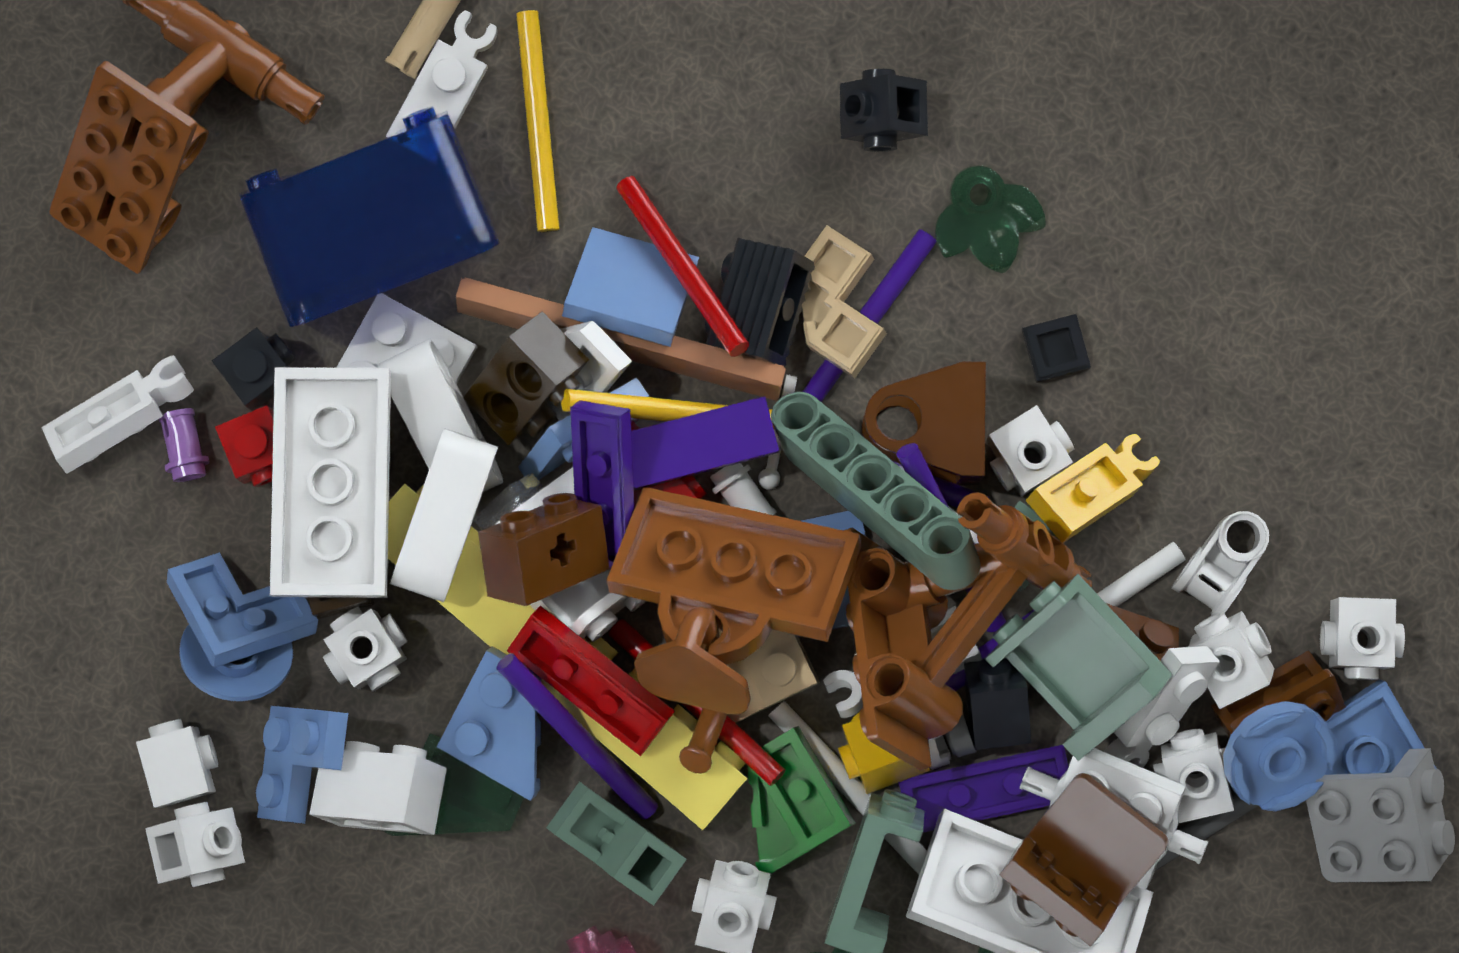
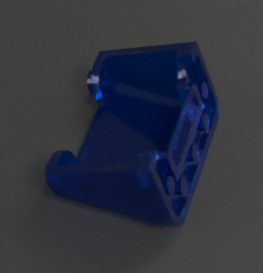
M433 106L416 111L402 118L405 128L396 132L395 135L295 175L289 174L280 177L277 169L274 168L245 180L248 190L240 192L239 197L289 327L305 324L490 250L500 243L448 111L436 114Z

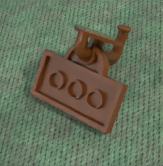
M643 487L606 582L609 593L659 604L658 617L666 643L638 653L634 665L640 684L650 693L663 699L702 708L689 745L684 747L679 755L681 764L688 771L702 774L711 768V756L727 714H741L747 711L751 696L747 680L727 665L742 661L761 648L772 630L828 642L862 547L860 534Z

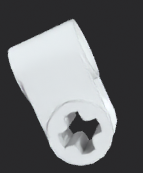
M1239 511L1224 517L1217 524L1202 548L1199 547L1174 582L1172 589L1178 593L1185 590L1212 609L1211 616L1221 612L1225 613L1247 580L1246 577L1266 550L1269 543V530L1266 523L1258 515L1248 511ZM1234 522L1247 523L1254 530L1255 543L1253 548L1247 553L1234 551L1227 542V531ZM1199 575L1218 587L1219 592L1202 581Z

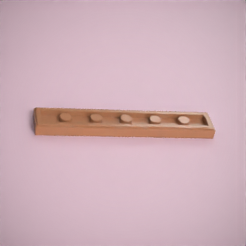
M466 277L465 279L461 278L456 294L457 312L516 329L521 328L542 311L559 329L584 323L563 317V304ZM600 327L632 361L760 397L765 396L767 399L779 400L786 368L782 365L772 364L745 355L731 357L727 350L674 336L671 347Z

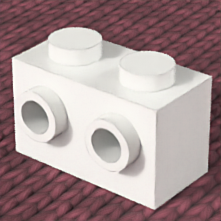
M347 741L343 754L342 770L318 768L309 815L340 827L428 835L435 834L447 768L426 760V750L406 745H394L392 753H381L378 746L363 742Z

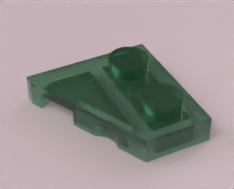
M430 733L423 747V750L427 751L426 760L447 768L435 834L510 831L525 798L437 748L441 738ZM385 831V833L392 836L425 835L417 833Z

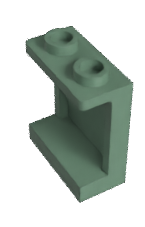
M1077 574L1062 588L1055 581L1046 586L1029 603L1034 612L1025 620L1017 613L1007 620L992 635L998 645L986 657V661L994 667L1001 660L1007 658L1072 727L1074 731L1062 745L1079 761L1150 703L1173 674L1083 578Z
M885 790L883 796L874 793L870 794L829 918L824 944L851 953H883L887 941L890 916L862 907V903L885 835L891 833L916 842L920 841L923 833L925 811L915 807L917 800L913 797L893 790Z

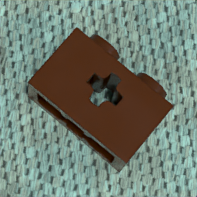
M572 493L553 494L542 500L543 505L529 511H514L504 514L500 517V523L479 531L487 596L528 606L610 570L601 505L577 500L576 495Z

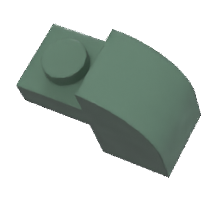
M580 781L546 827L554 835L592 860L609 875L653 906L687 860Z

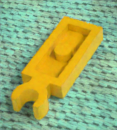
M1137 434L1127 436L1115 451L1107 443H1104L1037 487L1026 499V502L1056 537L1064 543L1131 498L1143 485L1141 482L1147 479L1159 465L1160 460L1156 456L1146 462L1138 460L1133 455L1132 449L1141 438Z

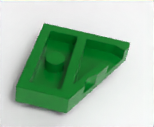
M799 726L793 727L762 746L786 770L774 785L769 786L747 765L748 781L753 788L754 797L751 804L752 828L756 827L759 861L755 862L759 871L771 874L856 824Z

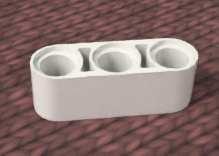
M431 339L379 363V368H389L391 370V397L429 469L444 428L486 442L468 405L462 398L463 396L441 353ZM495 458L483 492L503 483V478Z
M444 428L390 584L441 602L445 601L498 446Z

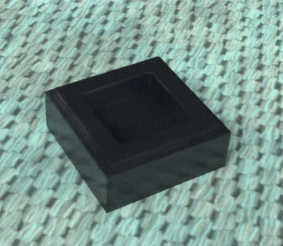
M1077 314L1022 328L1036 383L1091 368Z

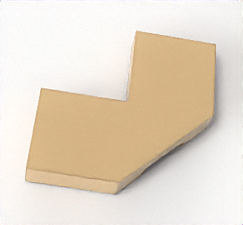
M826 225L805 255L815 264V269L811 272L812 280L808 283L809 290L805 293L806 301L802 304L806 344L812 351L855 379L887 334L884 328L844 303L875 259L871 253Z

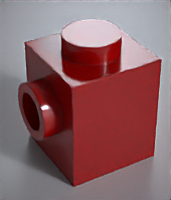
M268 405L215 426L235 478L243 484L252 481L254 487H260L272 482L274 410Z

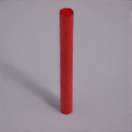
M634 176L622 179L617 184L616 190L729 355L736 357L744 353L749 347V342Z
M624 619L618 621L608 633L634 660H636L638 653L654 648ZM683 704L699 719L702 711L701 707ZM729 716L726 717L719 739L769 786L774 785L786 770Z

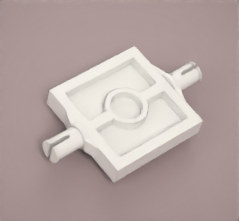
M1096 748L1079 761L1073 756L1068 770L1062 775L1060 780L1034 770L1030 766L1027 768L1020 789L1050 800V806L1076 775L1085 773L1093 777L1167 836L1168 846L1165 852L1138 882L1137 887L1144 890L1147 889L1157 863L1166 855L1168 850L1200 864L1208 841L1177 829V810L1186 788L1185 785Z

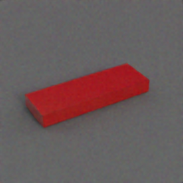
M541 605L531 614L507 649L508 653H513L527 668L640 757L675 712Z

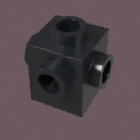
M869 69L862 72V79L840 83L841 139L864 142L865 151L887 152L897 149V141L928 136L927 80L899 76L892 69Z

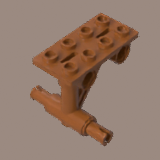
M122 0L125 5L131 6L159 25L164 39L186 53L187 56L164 78L154 79L146 86L108 61H103L96 68L49 210L50 215L61 222L66 228L74 231L104 251L113 260L120 262L135 273H140L145 268L152 249L168 234L181 212L182 206L171 198L178 177L200 154L209 135V131L193 119V116L221 78L254 100L264 101L266 98L299 119L304 125H307L315 117L323 104L322 101L325 99L324 94L315 91L288 73L283 58L251 38L240 24L231 20H224L196 0Z
M979 492L965 496L957 508V514L963 516L958 518L959 523L977 534L979 543H976L975 547L981 565L977 578L973 583L962 589H943L934 584L909 561L902 562V560L853 527L844 530L860 534L862 545L848 583L850 603L846 605V617L850 628L854 632L857 653L853 657V670L857 681L861 685L864 707L859 713L861 728L870 742L918 770L931 767L928 740L952 731L959 723L962 715L963 704L960 696L945 683L1022 583L1027 580L1038 589L1043 590L1051 582L1055 581L1062 588L1075 575L1079 574L1092 587V581L1086 579L1091 577L1090 572L1074 562L1071 550L1052 536L1041 521H1032L1015 507L1008 505L997 506L985 494ZM973 587L932 640L931 629L940 624L947 612V595Z

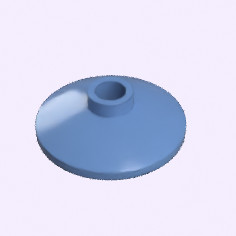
M188 625L181 638L179 656L186 676L203 692L223 700L248 701L261 698L273 692L284 682L291 669L293 647L292 642L239 659L243 664L227 663L213 668L192 628Z

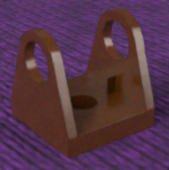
M962 361L882 387L871 397L867 404L862 421L863 437L889 459L898 463L900 461L897 457V451L906 444L915 443L918 445L933 476L957 485H979L985 476L986 362ZM898 406L905 408L914 416L917 423V432L905 440L891 439L879 429L876 416L888 407Z

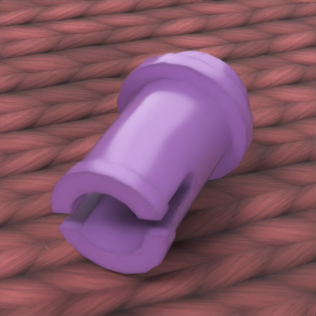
M192 408L169 411L159 418L169 458V463L165 465V471L172 473L173 482H185L206 476L205 466L209 464L208 456H202L194 419L195 412Z

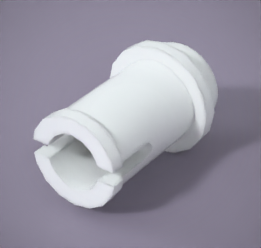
M741 463L726 466L710 477L716 486L712 491L715 494L720 491L730 506L770 515L777 513L747 473L751 469L748 464L744 467Z

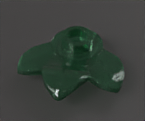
M974 165L961 170L953 179L950 187L951 203L937 218L935 236L944 257L948 258L958 255L970 248L973 255L982 265L993 271L1005 273L1017 255L1019 246L1018 233L1034 232L1043 229L1046 226L1045 214L1041 204L1029 189L1022 185L1004 184L1000 175L993 169L982 165ZM982 183L987 187L988 196L984 202L974 204L970 199V191L973 186Z

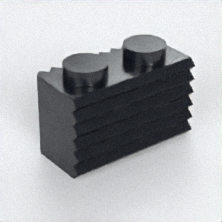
M737 238L734 251L725 257L722 264L721 278L724 284L719 300L749 342L748 349L741 355L784 367L787 365L786 357L790 354L789 347L793 344L792 336L796 333L795 326L799 323L798 315L802 312V304L806 301L805 293L809 290L808 283L812 280L811 272L815 269V264L812 260L790 248ZM706 321L705 331L708 336L706 344L726 350Z

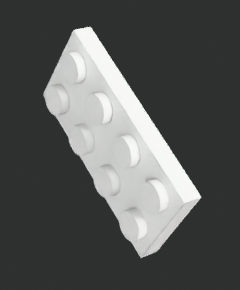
M275 367L270 595L272 597L387 598L391 370L389 368Z
M944 809L939 815L906 914L907 918L995 953H1136L1154 892L1135 886L1117 907L1104 932L1090 947L1079 937H1073L1064 932L1058 926L1055 919L1033 901H1027L1018 896L1012 890L1009 882L999 875L1018 845L1022 842V839L947 809Z

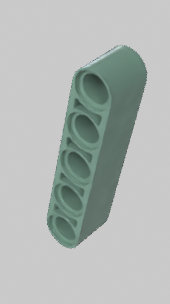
M794 392L785 395L777 401L771 412L772 423L784 454L795 466L937 586L947 590H957L973 583L979 575L981 565L970 530L963 527L958 521V518L961 517L813 395L806 392Z

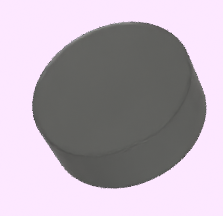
M964 705L962 706V715L959 723L952 731L946 733L951 751L957 758L977 752Z

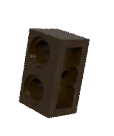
M542 311L506 339L462 398L510 445L525 432H528L532 437L537 436L553 421L557 413L551 407L553 405L557 408L561 406L565 389L577 390L581 386V383L575 377L590 359Z

